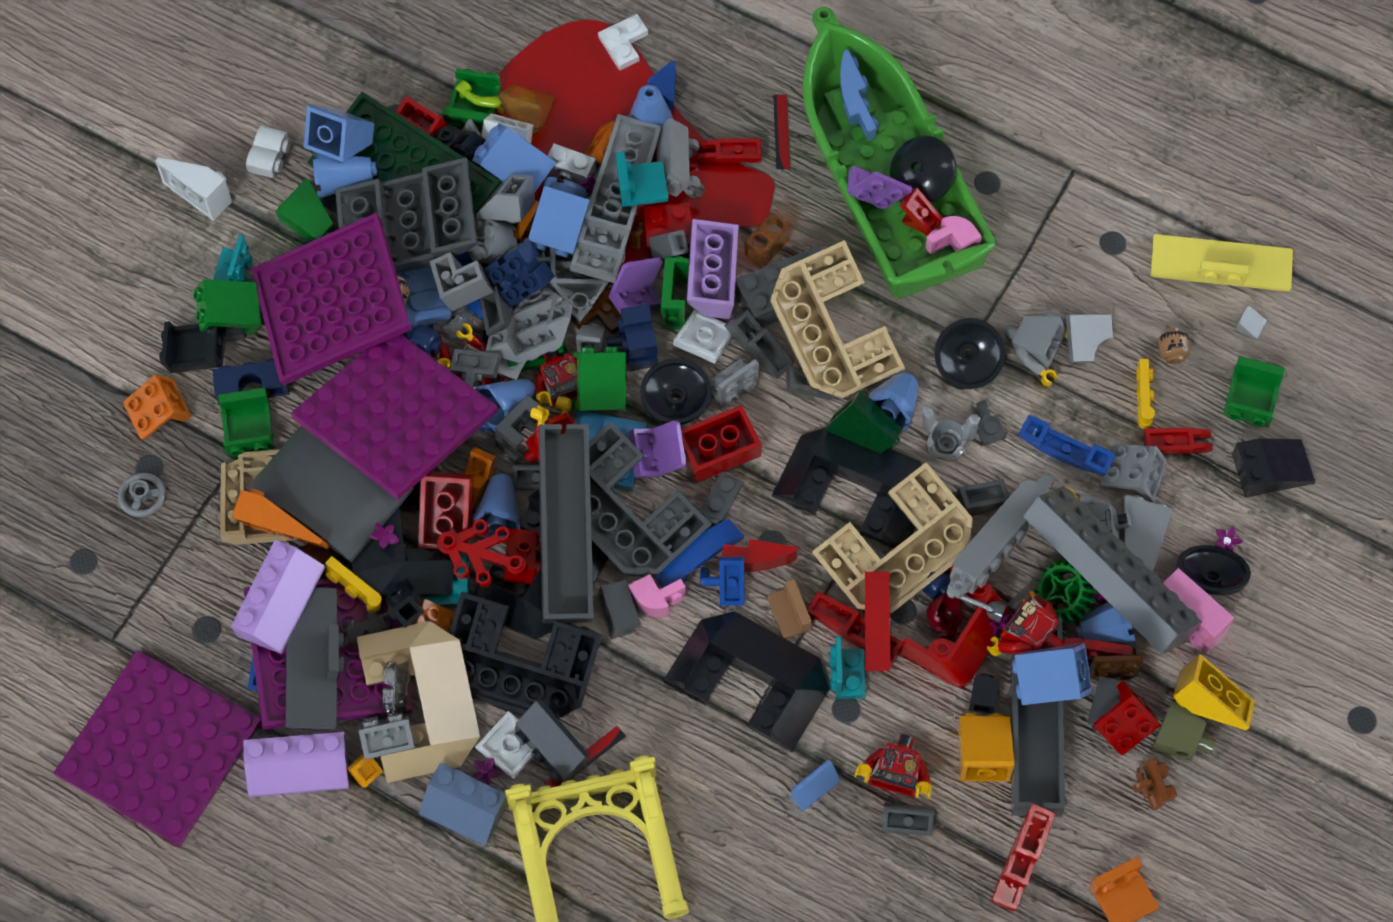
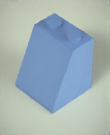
M310 104L307 106L304 148L344 162L373 143V122L335 108Z
M500 123L489 131L487 140L476 149L475 156L472 159L474 163L500 180L501 183L510 174L533 176L534 193L556 164L551 158Z
M544 186L528 239L536 249L545 251V248L549 247L555 249L554 254L566 258L568 254L573 255L590 200Z
M1085 643L1020 652L1013 659V671L1018 675L1019 682L1016 686L1018 699H1021L1022 705L1081 699L1092 693Z

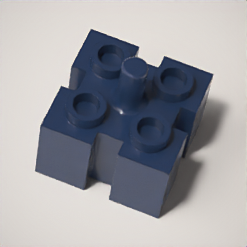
M528 238L515 245L509 252L506 251L493 259L483 269L493 285L496 283L500 284L502 290L499 293L510 308L524 300L529 294L532 295L544 288L555 277L545 261L539 263L535 256L538 254V251Z
M649 304L622 308L621 318H617L619 337L606 339L607 347L622 346V352H625V362L629 363L630 371L653 367L658 363V350Z

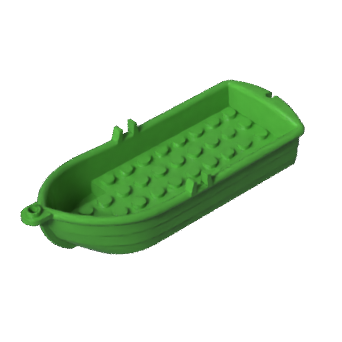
M827 7L816 9L813 12L812 21L818 34L810 48L803 76V98L807 117L816 144L892 296L900 299L981 268L984 261H986L988 252L995 246V239L957 166L956 176L951 188L942 198L931 203V205L942 218L958 216L967 219L975 226L982 238L981 244L956 252L949 245L930 255L926 249L927 235L902 223L906 215L905 211L900 207L903 199H900L886 209H881L847 194L849 169L856 166L870 173L878 172L890 177V165L893 156L905 142L918 136H932L944 142V133L942 128L937 130L935 114L930 116L908 73L887 50L867 36L840 25L831 9ZM845 50L849 51L851 57H856L859 64L858 71L860 75H865L869 85L866 88V100L870 108L868 112L871 117L875 116L879 129L876 131V139L869 142L859 123L850 126L844 111L841 97L840 71ZM919 163L915 165L914 170L919 169Z

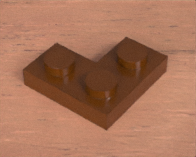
M606 288L580 324L571 313L570 320L578 330H580L582 325H588L599 318L611 334L618 331L617 318H621V314L608 297L610 292Z

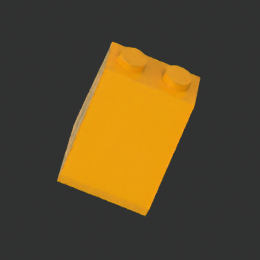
M967 713L964 716H960L958 722L959 781L1010 782L1014 769L1010 716H1004L1000 713H993L989 716Z

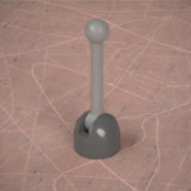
M947 591L948 597H950V598L956 597L954 594H950V593ZM965 595L959 598L986 609L988 617L996 622H1000L1007 605L999 601H993L987 605Z

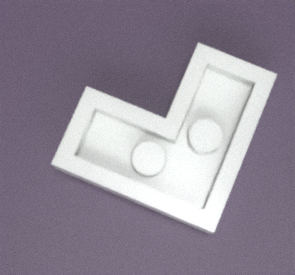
M638 14L598 32V38L619 71L639 62V56L631 43L648 36V30Z

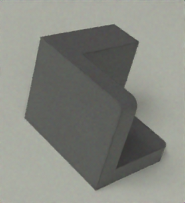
M684 230L649 238L653 258L665 259V257L689 253Z

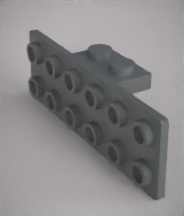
M314 588L286 644V728H336L338 672H343V657L339 656V648H343V633H339V624H337L336 588Z

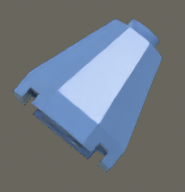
M897 373L871 391L868 398L903 428L902 431H905L912 422L919 383L909 373Z
M1109 602L1085 615V618L1080 619L1081 625L1076 626L1078 637L1081 639L1085 638L1132 646V648L1137 647L1133 626Z

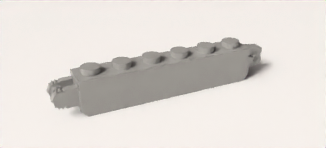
M1042 474L1036 482L1031 479L1024 480L953 561V568L950 573L951 581L947 589L950 594L961 598L967 592L973 594L978 587L982 588L986 584L989 574L991 572L995 573L998 570L1002 559L1010 556L1016 542H1022L1027 529L1034 528L1023 516L1038 496L1051 491V486L1054 482L1051 475Z

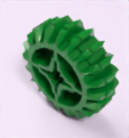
M1065 558L1063 560H1054V565L1046 564L1047 572L1040 571L1042 578L1035 580L1039 587L1033 589V591L1038 594L1037 597L1052 603L1057 617H1062V624L1067 625L1069 622L1077 623L1078 618H1085V611L1092 612L1090 604L1097 603L1093 595L1099 592ZM1067 573H1074L1076 575L1073 579L1063 578V575ZM1059 603L1069 605L1068 608L1059 610L1056 606Z

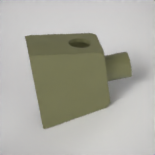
M1171 702L1152 751L1192 760L1197 749L1211 754L1216 740L1202 735L1207 724L1206 721L1177 703Z

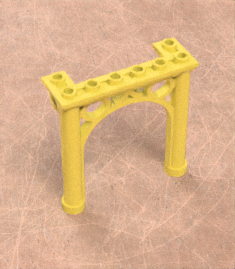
M640 756L635 758L633 762H630V770L628 771L618 769L610 772V775L602 777L600 775H591L585 778L584 781L575 782L574 780H569L561 783V786L553 788L551 786H542L537 788L535 792H531L530 785L525 786L524 784H516L511 786L509 790H505L509 810H512L536 922H559L546 865L547 852L551 842L565 826L573 821L586 816L600 814L613 815L628 820L645 836L660 893L664 918L674 919L689 913L687 901L683 899L655 781V757ZM607 792V806L602 805V801L593 800L590 796ZM628 792L633 796V801L622 809L615 806L611 801L615 794ZM579 799L578 803L570 808L571 813L567 815V810L561 802ZM638 802L641 805L644 822L631 813L637 807ZM551 808L559 809L562 813L561 818L554 825L545 823L540 819V815L544 810ZM536 826L549 831L543 840L542 846H540Z

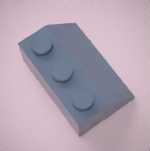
M440 763L427 786L419 815L486 847L508 807L506 793Z

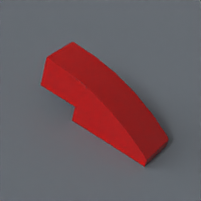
M749 539L748 548L724 544L721 557H744V572H756L777 568L796 561L798 547Z

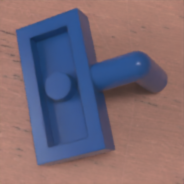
M719 557V576L710 577V571L706 567L700 570V584L702 586H720V606L744 605V557Z

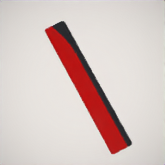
M774 95L776 169L789 170L787 95Z
M618 726L586 749L589 754L586 768L626 737ZM549 778L544 782V785L553 788L561 786V783L559 781L555 783Z

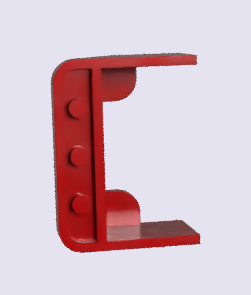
M988 582L982 588L978 587L973 594L967 592L968 597L987 605L993 601L1004 603ZM1007 605L1004 610L1005 615L1010 614ZM978 606L955 644L947 639L939 638L934 640L929 648L926 649L906 637L903 641L901 655L956 687H966L971 683L990 653L986 647L994 646L990 640L993 637L994 627L990 625L992 619L988 617L986 609Z

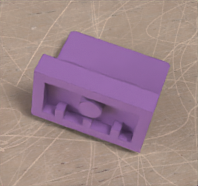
M856 166L849 169L847 194L871 203L878 208L886 209L912 192L911 186L881 173H870Z

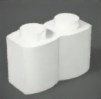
M265 126L259 127L254 144L246 160L248 172L270 178H275L277 172H281L283 167L282 158L285 153L289 152L291 146L287 132Z

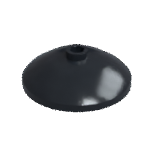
M918 136L905 142L896 151L890 165V178L912 188H918L930 203L939 200L949 191L956 176V160L952 150L942 140L932 136ZM919 163V169L914 170L915 165Z
M976 318L960 319L949 324L939 335L934 349L935 364L939 373L950 384L963 389L980 388L992 382L1000 373L1005 361L1004 342L999 332L989 323ZM966 348L971 350L969 357H965L963 354Z
M667 359L657 363L647 371L641 383L640 395L645 410L654 419L665 424L671 421H679L680 425L696 420L706 411L711 401L712 388L709 377L697 364L685 359ZM677 396L680 400L674 401L672 398Z
M1199 545L1188 548L1179 555L1176 565L1177 569L1179 568L1208 595L1214 596L1231 595L1243 590L1248 585L1251 576L1250 567L1241 556L1219 546Z

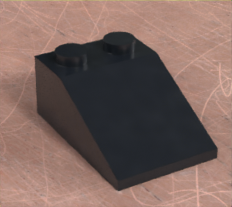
M1259 438L1236 443L1232 457L1245 497L1315 484L1302 439Z

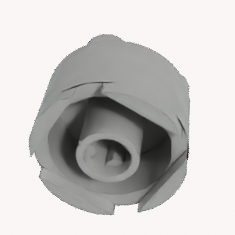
M474 217L477 245L466 252H468L469 257L473 261L477 260L479 263L489 264L493 259L506 251L509 252L517 245V238L513 236V230L516 231L515 226L503 220L476 219Z

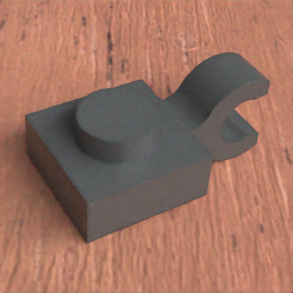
M986 400L976 403L975 411L980 417L977 433L982 446L1004 440L1006 434L998 415L990 416Z

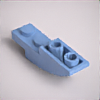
M845 50L840 71L841 97L844 111L850 126L859 123L869 142L876 139V131L879 129L875 116L871 117L868 112L870 108L866 100V88L869 85L865 75H860L858 71L859 64L856 57H851L849 51Z

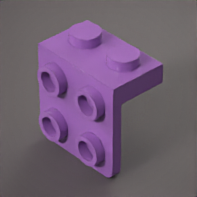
M659 257L627 262L621 267L608 296L620 314L622 308L649 304L650 311L661 308V299L652 288L653 282L663 263Z
M671 421L653 429H632L628 431L629 440L644 455V458L633 468L635 478L660 477L686 466L682 430L679 421Z

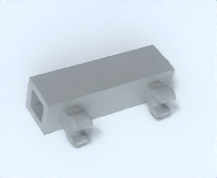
M669 118L662 125L657 141V162H663L667 192L677 197L684 190L686 194L692 195L693 187L691 185L699 188L700 179L689 175V158L692 157V150L689 148H694L698 151L699 142L688 138L687 126Z

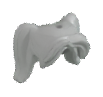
M924 405L921 412L923 414V428L929 434L927 440L929 455L933 458L956 461L961 457L966 441H971L975 438L978 432L980 417L978 414H972L966 419L964 424L949 418L936 419L933 408Z

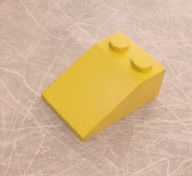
M1199 654L1179 671L1173 698L1181 707H1185L1193 714L1245 731L1250 728L1255 700L1206 658Z

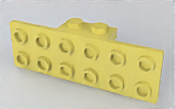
M1155 234L1152 246L1151 277L1289 292L1292 285L1293 249Z

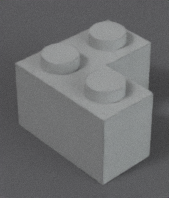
M449 252L429 261L440 298L451 311L494 292L490 279L477 260L462 267L454 255Z

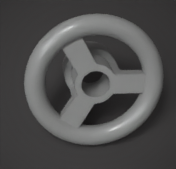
M137 473L128 477L121 484L118 491L120 507L124 512L134 517H147L154 514L162 507L166 497L163 482L150 473ZM143 480L153 482L158 489L150 490L148 484ZM129 486L130 494L134 499L131 507L125 500V493ZM144 491L142 495H138L139 492ZM158 497L153 506L145 510H139L142 502L147 501L148 498Z

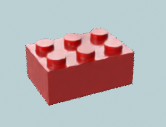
M742 405L681 429L686 464L696 483L761 457L762 444Z
M430 471L421 479L418 548L439 549L437 541L442 533L446 531L460 533L472 527L474 474ZM449 539L445 542V544L450 545L452 544L453 540ZM471 539L465 541V543L471 544Z

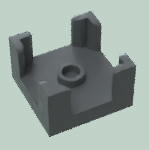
M528 395L495 428V446L516 463L524 456V453L518 449L524 440L520 433L525 427L535 433V424L538 423V420L531 418L530 413L532 408H537L539 404Z

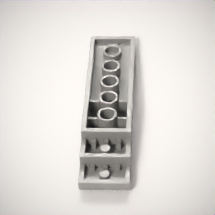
M620 114L617 115L587 208L570 271L615 283L638 205L622 207L615 153L625 152L626 161L630 160L631 165L651 163L662 126Z

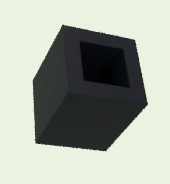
M990 674L975 675L969 711L984 714L994 713L1000 679H996Z

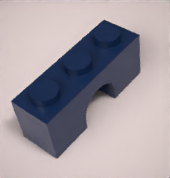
M274 359L260 363L247 362L233 367L221 366L219 369L212 370L214 392L218 405L219 394L242 391L250 383H258L262 388H266L269 398L289 395L288 384L283 386L279 381Z

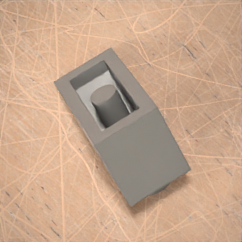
M596 324L582 325L576 336L577 352H580L581 347H595V351H603L606 342V329Z

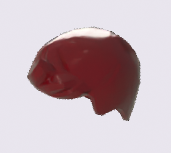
M944 594L931 601L927 606L926 618L928 624L944 639H953L957 634L959 624L963 620V616L960 613V599L956 597L950 598L947 594Z

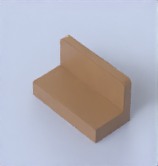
M795 579L785 582L784 590L767 595L768 603L784 639L811 631L812 622Z

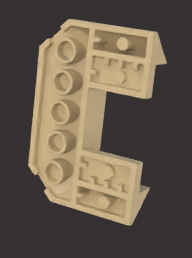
M845 240L782 268L770 299L810 387L841 399L905 369L885 326L843 345L823 302L865 283Z
M927 462L888 492L894 502L917 528V531L886 556L880 559L851 522L812 551V554L858 610H865V572L890 571V613H893L938 576L947 571L953 565V561L970 543L973 518ZM931 572H935L933 575H931V576L928 578V576H929V574H930Z
M431 621L409 625L406 628L400 627L357 637L366 685L369 686L416 676L425 723L410 726L415 749L381 756L387 783L435 773L440 763L453 769L461 767L479 740L480 733L460 640Z

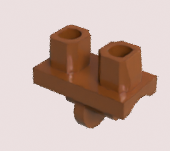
M1155 758L1146 760L1144 765L1137 768L1139 773L1136 775L1138 783L1132 786L1133 790L1136 793L1142 792L1144 799H1148L1152 810L1161 808L1164 804L1177 797L1175 787L1173 785L1165 786L1162 780L1168 776L1169 772L1166 763H1156Z

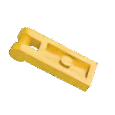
M1139 359L1136 368L1137 423L1142 429L1150 428L1155 416L1154 409L1150 407V403H1153L1154 390L1150 389L1149 382L1153 381V368H1149V359Z
M331 556L325 563L326 576L332 582H339L343 585L347 594L352 598L358 597L363 601L369 613H378L381 610L382 598L380 594Z

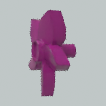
M590 174L588 180L578 183V185L586 189L588 196L593 193L596 183L595 176Z
M375 523L376 532L372 533L370 538L379 540V545L383 549L388 544L399 542L397 536L392 534L394 530L393 525H389L384 529L379 523Z
M1234 526L1230 527L1227 532L1223 529H1216L1219 540L1215 546L1225 547L1233 551V544H1240L1243 540L1240 537L1234 536L1236 532Z
M1003 612L1000 622L994 620L990 622V625L994 627L993 637H1001L1002 630L1013 615H1005Z
M494 757L488 759L485 763L474 760L475 768L479 771L475 772L472 778L476 780L482 779L483 783L490 786L491 777L501 775L498 770L492 769L495 764Z

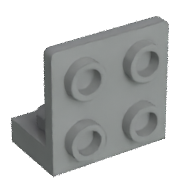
M740 358L710 379L712 388L711 398L720 408L733 404L739 398V395L745 391L750 392L757 386L759 362L754 359L746 365Z
M1115 444L1112 452L1116 456L1106 475H1103L1101 485L1105 488L1133 489L1144 500L1154 502L1168 462L1157 446Z
M402 711L387 714L388 717L378 720V716L363 719V723L359 724V735L365 760L415 749L408 713L403 714Z

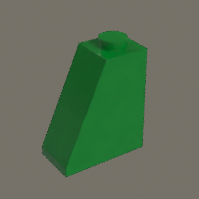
M307 178L276 209L279 222L309 243L335 231L328 213L318 198L310 180Z

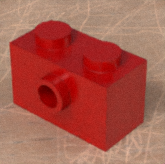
M405 96L395 111L396 114L432 137L439 128L448 126L440 116Z
M508 528L511 533V539L506 543L505 556H522L527 563V571L520 577H514L509 573L507 567H504L503 582L531 584L534 574L537 575L540 569V560H536V555L540 556L541 550L540 541H537V531ZM513 562L512 567H517L520 562Z

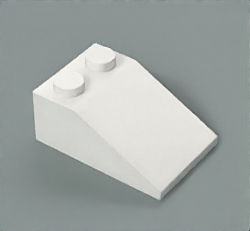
M158 157L155 160L163 184L213 221L232 203L226 178L221 172H214L207 166Z

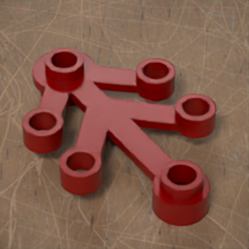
M478 519L473 523V527L460 533L446 531L438 538L437 546L443 554L450 555L454 565L453 571L458 579H466L470 574V570L462 562L459 552L469 555L476 571V581L482 587L489 586L492 582V577L486 571L481 559L507 567L509 573L514 577H520L527 571V563L522 556L513 555L508 557L486 550L499 543H507L511 539V533L507 527L497 528L494 535L472 545L465 543V541L477 535L484 536L488 533L489 527L486 521ZM485 525L484 529L480 531L477 530V527ZM506 532L507 535L504 538H500V533ZM449 539H452V540H453L452 544H450V545H446V544H445V542H446L447 540H449ZM513 562H520L517 567H512ZM459 569H466L463 574H458ZM482 576H488L486 581H480Z

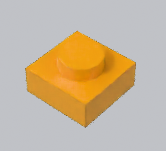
M364 753L347 768L363 788H366L384 772L374 758L365 760Z

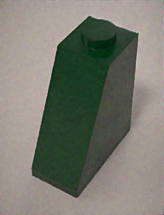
M859 391L839 409L825 427L830 433L880 454L887 448L893 449L900 441L898 436L903 429L862 391Z

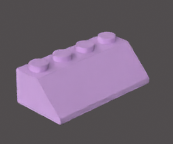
M692 219L686 302L707 317L729 319L734 307L739 225Z
M274 540L231 625L237 637L282 654L325 566L298 548Z
M344 732L243 740L244 768L249 797L349 789V770L347 769L348 742Z

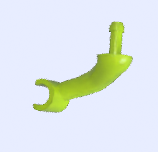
M464 80L455 87L460 92L459 95L462 99L466 98L476 106L497 108L500 114L504 112V109L500 106L502 103L500 97H479L470 92L472 88Z

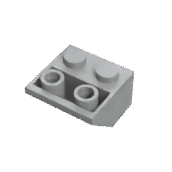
M510 174L484 202L476 214V219L503 220L509 223L521 222L535 202L533 176Z

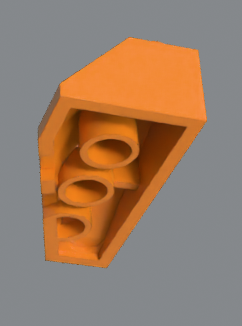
M253 488L250 489V492L241 490L232 514L233 519L247 527L274 535L278 534L292 540L293 537H296L301 542L325 549L329 548L327 542L272 501L265 498L264 492Z

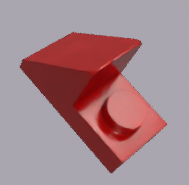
M912 188V192L906 195L900 204V207L906 213L902 223L928 236L930 232L939 228L943 218L918 188Z

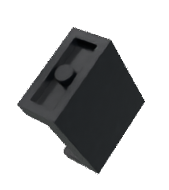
M170 321L164 322V330L161 332L162 351L159 354L161 364L170 373L223 366L226 327L210 326L206 331H200L199 324L174 326Z

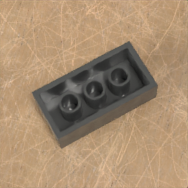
M820 245L735 279V294L743 310H748L761 327L779 320L770 299L780 270L822 251Z

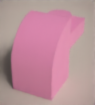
M949 216L941 220L940 230L935 229L929 233L926 239V249L932 255L951 245L956 252L981 244L982 236L967 219Z
M650 574L628 585L636 607L643 614L650 617L659 618L669 615V604L675 605L686 596V587L681 579L660 590Z

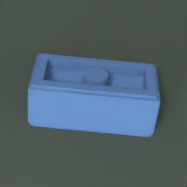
M827 760L791 789V800L800 810H806L839 783V777L832 762Z

